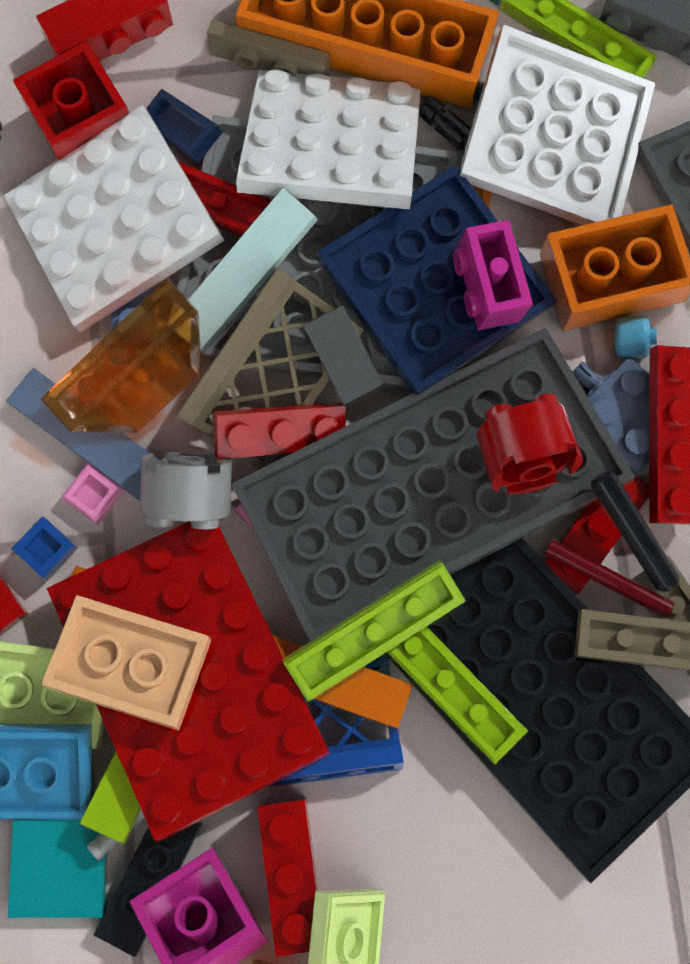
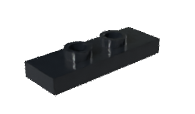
M197 822L160 842L154 840L148 826L93 936L133 957L138 955L147 935L129 901L182 867L203 823Z

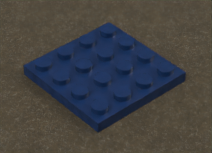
M457 165L413 191L410 210L388 207L316 253L318 263L412 394L416 393V395H419L439 380L451 375L544 313L557 301L518 249L533 305L520 322L483 330L477 329L475 318L469 317L465 308L464 293L467 291L463 275L458 276L456 273L453 251L456 249L466 228L495 223L498 220L467 178L460 176L461 170Z

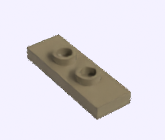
M212 20L207 34L211 55L234 61L246 69H278L290 72L294 77H296L297 73L310 75L319 73L330 76L329 53L326 51L217 20Z

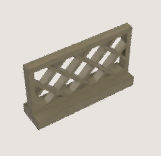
M277 268L177 416L213 438V427L205 421L214 407L234 404V410H239L238 402L264 398L265 408H269V397L294 392L296 405L313 404L330 379L319 359L322 374L316 383L298 386L294 360L316 357L318 355L316 351L292 355L288 330L303 327L302 325L310 321L287 325L284 305L292 293L295 292L309 302L312 320L317 318L316 308L324 313L335 308L296 282L286 272ZM280 314L282 326L269 328L277 315ZM351 320L358 336H360L364 329ZM283 331L287 357L262 361L259 342L264 334ZM255 349L257 362L244 364ZM288 362L293 387L267 391L263 366ZM258 367L262 393L237 397L234 378L238 372ZM230 385L232 398L220 400ZM311 389L301 403L299 391ZM278 454L265 455L263 460L257 456L241 458L257 469H261L273 463Z

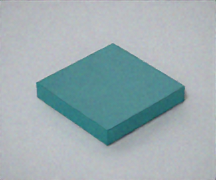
M13 820L8 918H102L106 911L108 852L98 861L86 847L99 833L79 824L81 820Z

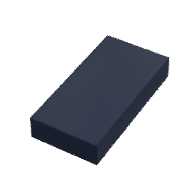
M163 89L158 92L146 108L167 144L197 165L223 133L216 123Z

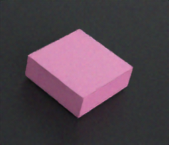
M88 463L61 498L95 524L99 525L125 490Z

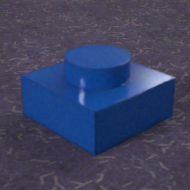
M42 516L11 549L43 579L48 580L78 547L49 520Z

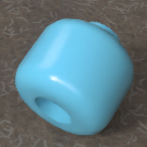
M646 316L619 317L615 321L614 327L616 356L620 359H627L629 356L632 359L649 356L651 345H657V328H651L650 319Z

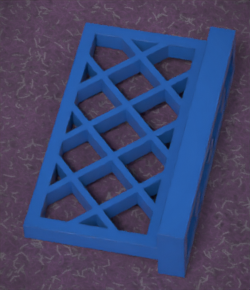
M388 657L376 658L364 666L371 670H380V673L390 676ZM312 699L309 702L321 711L315 719L317 727L328 716L347 731L336 746L328 747L330 755L266 788L403 770L404 761L399 731L388 726L390 739L370 741L357 731L365 720L364 717L359 716L351 726L331 711L334 708L333 706L328 704L325 706L321 702ZM352 736L360 741V743L346 744Z

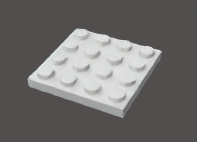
M503 25L498 33L461 162L460 176L466 177L473 186L580 225L622 216L639 149L638 143L641 141L655 83Z
M259 69L236 178L237 193L276 196L284 188L294 198L410 210L420 90L412 88L408 83L401 81L391 83L367 80L360 77H332L319 73L311 75L297 73L296 77H294L290 72L283 70Z
M143 104L61 160L55 161L4 195L72 325L80 332H83L225 241Z

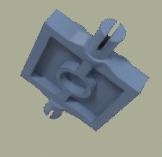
M629 356L613 373L601 379L582 361L572 372L578 382L589 391L587 394L588 399L633 474L637 475L649 463V373Z

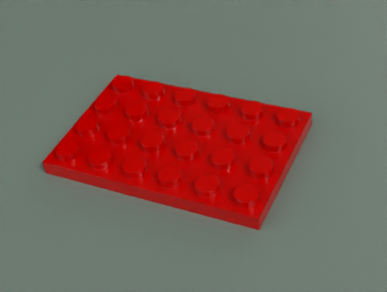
M188 521L46 588L63 628L78 595L209 636L211 639L179 731L97 705L156 842H160L330 755V751L297 684L283 664L282 659L284 658L220 527L215 529H196L191 527V521Z

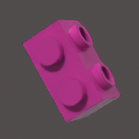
M510 220L466 228L456 249L453 251V262L457 275H463L467 288V291L464 293V303L468 316L475 318L478 330L520 322L533 303Z

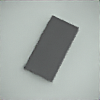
M343 305L302 325L343 405L383 385Z

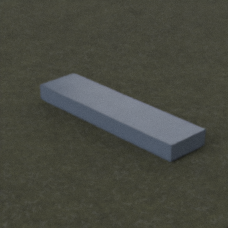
M33 367L6 401L140 501L141 457L150 453Z

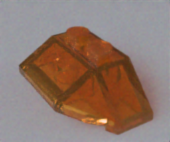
M166 278L41 398V401L70 432L138 433L201 374L199 311L170 279Z

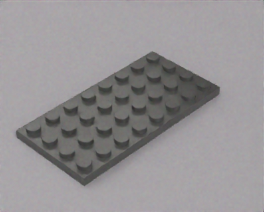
M544 328L439 380L419 395L413 393L231 484L311 642L438 560L444 564L451 575L598 500L599 498L591 487V481L605 471H612L617 475L623 486L631 483L635 475L548 330ZM550 393L556 395L558 402L566 410L583 458L581 466L570 476L567 468L555 474L558 483L544 489L523 494H508L506 486H500L499 492L494 491L476 438L478 429L486 422L485 412L499 404H509L511 407L529 403L534 398L543 394Z

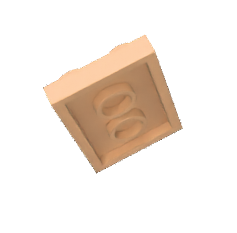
M77 595L41 685L47 689L179 731L211 639L209 636Z

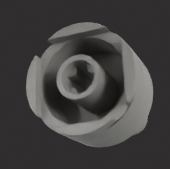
M167 452L166 461H155V453L143 455L141 457L140 512L146 516V525L169 527L173 525V521H191V527L196 529L218 528L219 519L230 515L232 459H224L219 464L216 463L214 454L202 452Z

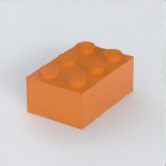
M673 204L548 233L539 254L550 291L557 300L555 307L563 331L682 303L690 295V256Z

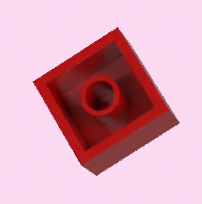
M87 41L13 79L27 110L57 160H61L129 114L125 102Z

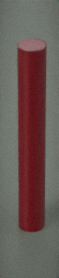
M554 539L550 540L544 551V555L666 619L674 608L675 602Z

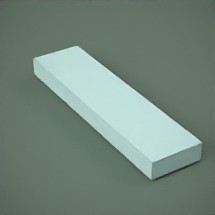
M282 188L171 319L170 323L197 348L206 352L316 223L318 218L288 191Z

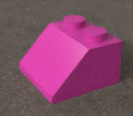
M210 848L129 901L161 964H237L269 942L248 903L213 848Z

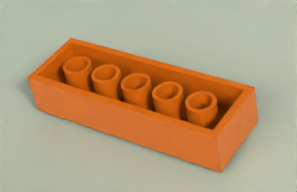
M241 0L236 13V21L238 27L328 52L331 70L373 81L405 82L412 88L419 89L422 96L429 98L431 96L437 97L440 101L471 109L494 40L500 11L461 0Z

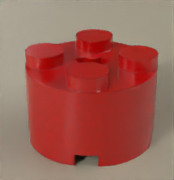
M550 393L543 394L534 398L529 403L511 407L509 404H499L485 412L486 422L478 429L476 438L494 491L499 492L500 486H506L508 494H523L544 489L558 483L555 474L567 468L570 476L581 466L583 458L566 410L558 402L556 395Z

